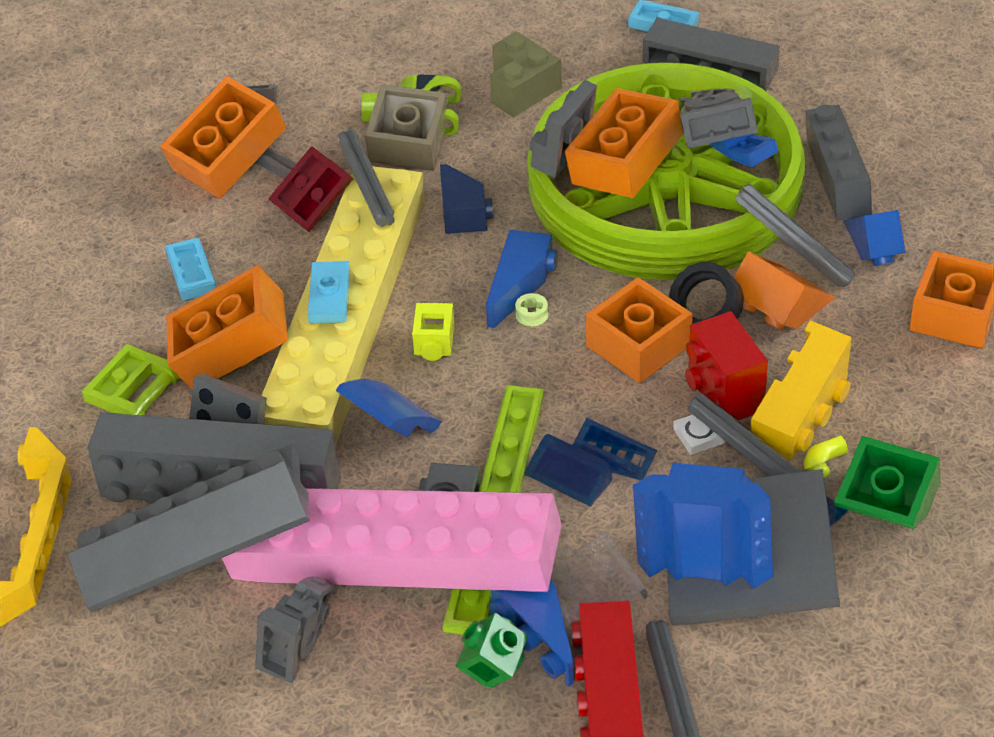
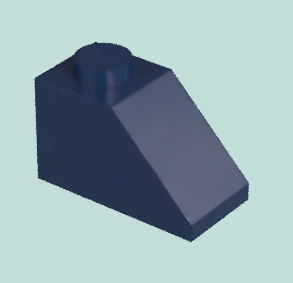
M441 164L440 174L445 234L487 231L486 219H493L492 198H485L484 185L447 164Z

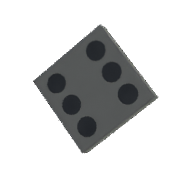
M201 373L195 376L193 380L189 419L264 425L267 398Z

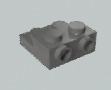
M584 80L575 91L571 90L567 94L562 107L549 115L544 130L542 132L537 131L531 140L529 147L532 151L531 167L556 178L567 165L565 150L593 117L597 90L596 84Z

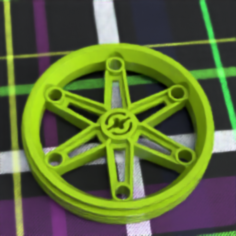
M682 63L639 64L610 70L590 77L586 80L597 85L593 116L616 88L678 100L679 111L682 109L680 98H692L691 92L709 89L735 90L739 98H751L758 131V133L754 134L776 140L778 152L773 157L779 173L777 184L771 179L759 178L728 165L733 160L712 148L710 144L687 148L685 134H683L634 198L586 187L571 190L563 196L554 177L531 167L532 151L530 149L528 151L527 167L530 200L547 232L552 235L553 239L564 249L591 265L617 274L642 279L675 280L677 275L685 268L699 262L716 263L730 270L741 265L748 251L760 255L771 247L780 237L736 201L738 192L745 185L751 184L792 220L803 196L805 155L797 126L790 114L773 96L750 81L718 69ZM582 82L564 92L545 110L538 121L533 136L537 131L542 132L544 130L549 115L553 111H558L562 107L567 94L571 90L575 91ZM678 197L679 219L668 220L663 199ZM690 202L744 212L745 214L720 224L691 229ZM649 204L656 230L622 226L604 219Z

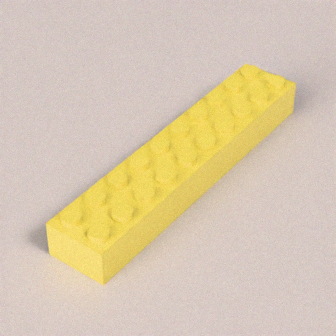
M372 166L394 211V223L392 225L387 224L384 227L376 224L353 173L351 174L354 179L343 193L316 262L349 261L350 280L347 322L309 323L310 275L287 331L288 341L282 344L262 393V396L267 398L264 425L333 430L336 446L351 405V401L338 393L336 389L339 384L361 378L425 202L423 172Z

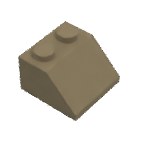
M381 84L365 133L367 155L370 162L434 171L442 145L447 93Z

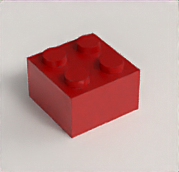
M732 311L690 325L689 342L686 344L689 366L685 371L690 389L692 391L698 390L700 393L705 394L737 421L753 416L766 395L768 369L766 357Z

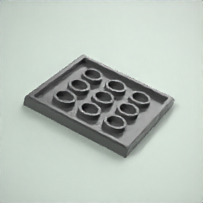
M822 469L750 478L751 483H757L770 497L773 577L753 589L743 577L725 586L721 581L696 577H683L676 581L667 570L669 609L672 625H690L840 607Z

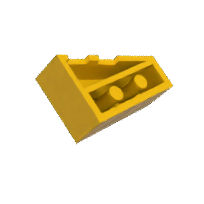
M811 320L805 328L806 342L801 351L792 350L787 358V362L791 363L792 366L782 382L777 379L774 380L751 419V432L782 457L792 461L799 450L807 451L812 443L816 427H824L828 423L833 410L832 406L836 401L842 403L846 399L851 383L847 381L852 337Z

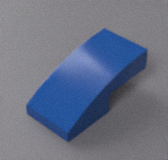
M755 134L710 143L713 148L726 157L750 167L759 164L778 152L775 139Z

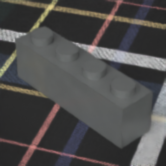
M656 18L643 39V63L645 64L682 63L705 66L741 77L767 91L779 69V45L662 18Z
M821 105L814 109L805 110L807 142L836 220L840 221L871 215V179L840 105Z

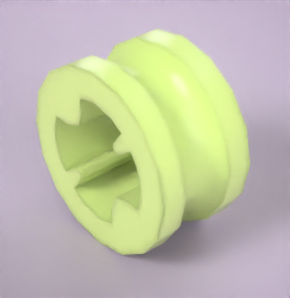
M530 293L517 299L515 309L516 319L519 323L532 327L541 325L547 320L548 302L544 296ZM534 307L536 312H528V308Z

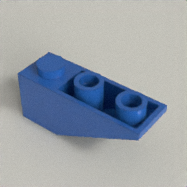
M550 580L548 592L490 590L491 603H489V609L491 613H497L499 616L509 619L516 628L528 635L524 650L530 651L544 642L551 649V651L540 658L545 672L553 679L565 672V684L568 687L574 684L573 659L556 585Z

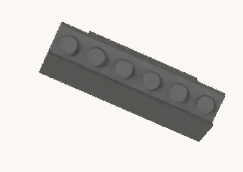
M292 444L267 452L262 457L241 466L232 467L227 472L206 481L197 482L185 490L160 498L150 505L125 513L115 520L90 528L85 533L78 535L77 549L67 553L87 608L91 613L309 522V495L300 482L299 453Z

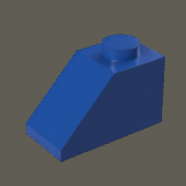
M899 210L843 220L861 260L872 259L873 266L895 262L894 255L906 253Z

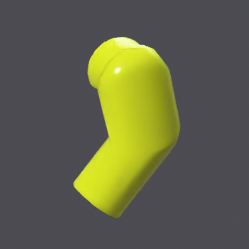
M840 435L812 446L807 451L803 461L804 470L822 469L823 476H829L830 469L826 462L848 453V447L844 438Z

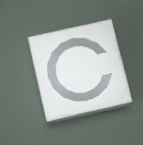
M694 415L673 421V430L690 455L725 443V440Z

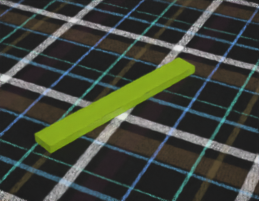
M506 385L478 492L520 493L544 398V389ZM452 589L443 623V632L463 635L472 622H479L490 616V590Z

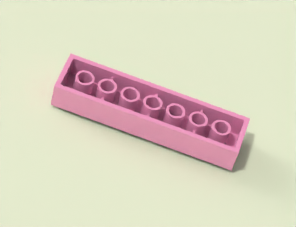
M306 489L309 495V522L222 558L231 579L253 582L299 583V581L307 577L317 576L333 585L548 592L562 524L553 493Z

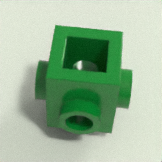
M497 613L479 622L474 621L463 634L462 642L465 644L455 667L481 685L492 688L512 678L524 660V653L522 651L528 635L516 628L509 619L499 616Z

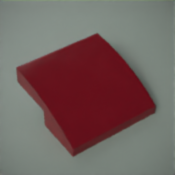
M311 146L268 199L305 230L310 232L354 178Z

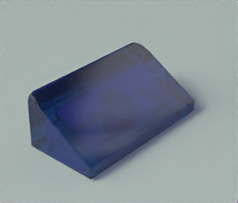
M547 433L540 441L524 472L526 476L590 507L612 482V465L609 462Z

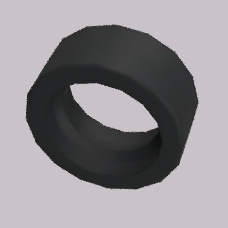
M699 262L688 266L677 275L670 288V299L687 309V297L696 285L709 279L717 280L723 284L727 295L721 310L712 317L732 311L737 319L739 318L744 302L742 289L726 268L712 262ZM692 316V324L706 320L697 319Z

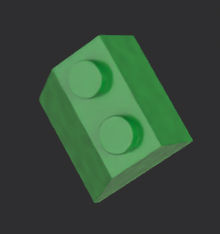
M861 436L834 501V506L914 529L928 515L940 485V458Z

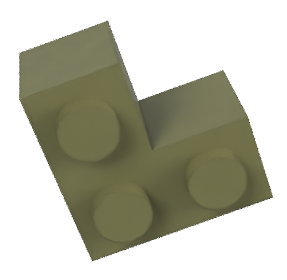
M516 31L492 45L494 72L490 74L491 103L512 117L517 116L562 88L561 59Z

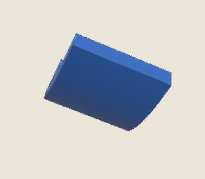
M370 379L352 380L339 384L336 389L338 393L381 423L407 438L416 425L432 433L442 423V421L410 399L380 381Z

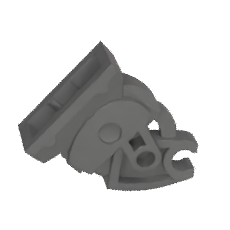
M697 90L691 92L692 98H680L682 107L680 118L687 148L758 133L751 98L741 99L735 93V90Z
M317 576L307 577L299 581L291 596L285 594L278 601L275 608L269 607L257 617L255 669L293 683L299 669V659H305L313 650L326 622L331 606L327 601L331 594L336 593L337 587Z

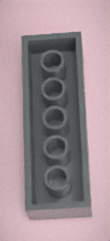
M100 412L87 447L100 496L113 502H123L126 499L143 500L152 504L160 498L171 496L191 487L197 482L206 481L227 472L232 467L241 466L262 457L267 452L278 450L289 444H292L299 453L300 482L305 489H338L340 482L333 430Z

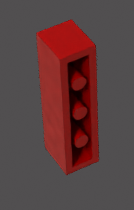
M630 601L579 603V620L571 621L573 646H581L582 655H574L575 680L584 681L585 690L577 691L578 717H587L588 727H580V737H644Z

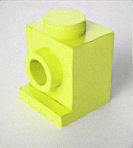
M416 303L412 332L414 355H421L429 361L439 360L442 356H451L455 331L453 303ZM425 319H444L443 324H426Z

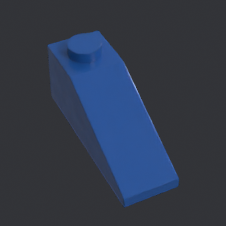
M509 230L486 302L487 327L495 328L515 310L516 301L520 296L534 293L546 282L548 272L556 270L558 251L552 249L551 234Z

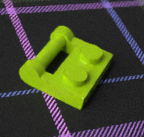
M126 344L82 390L84 402L110 413L145 416V411L171 383L176 384L180 377L167 365L166 359ZM152 373L158 375L134 402L128 401Z

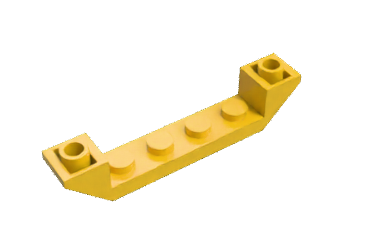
M29 427L25 442L19 444L17 458L19 465L24 467L27 479H39L40 494L37 503H33L30 508V527L28 533L23 534L21 537L19 563L12 567L10 581H0V627L37 604L73 481L66 457L37 427Z

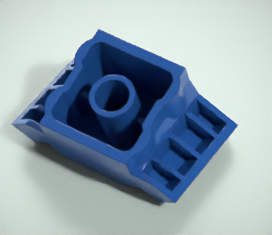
M672 463L669 475L651 474L633 484L638 564L649 578L667 569L676 581L683 577H696L721 581L727 586L738 578L743 577L754 589L773 577L770 497L757 483H751L750 479L745 475L744 469Z

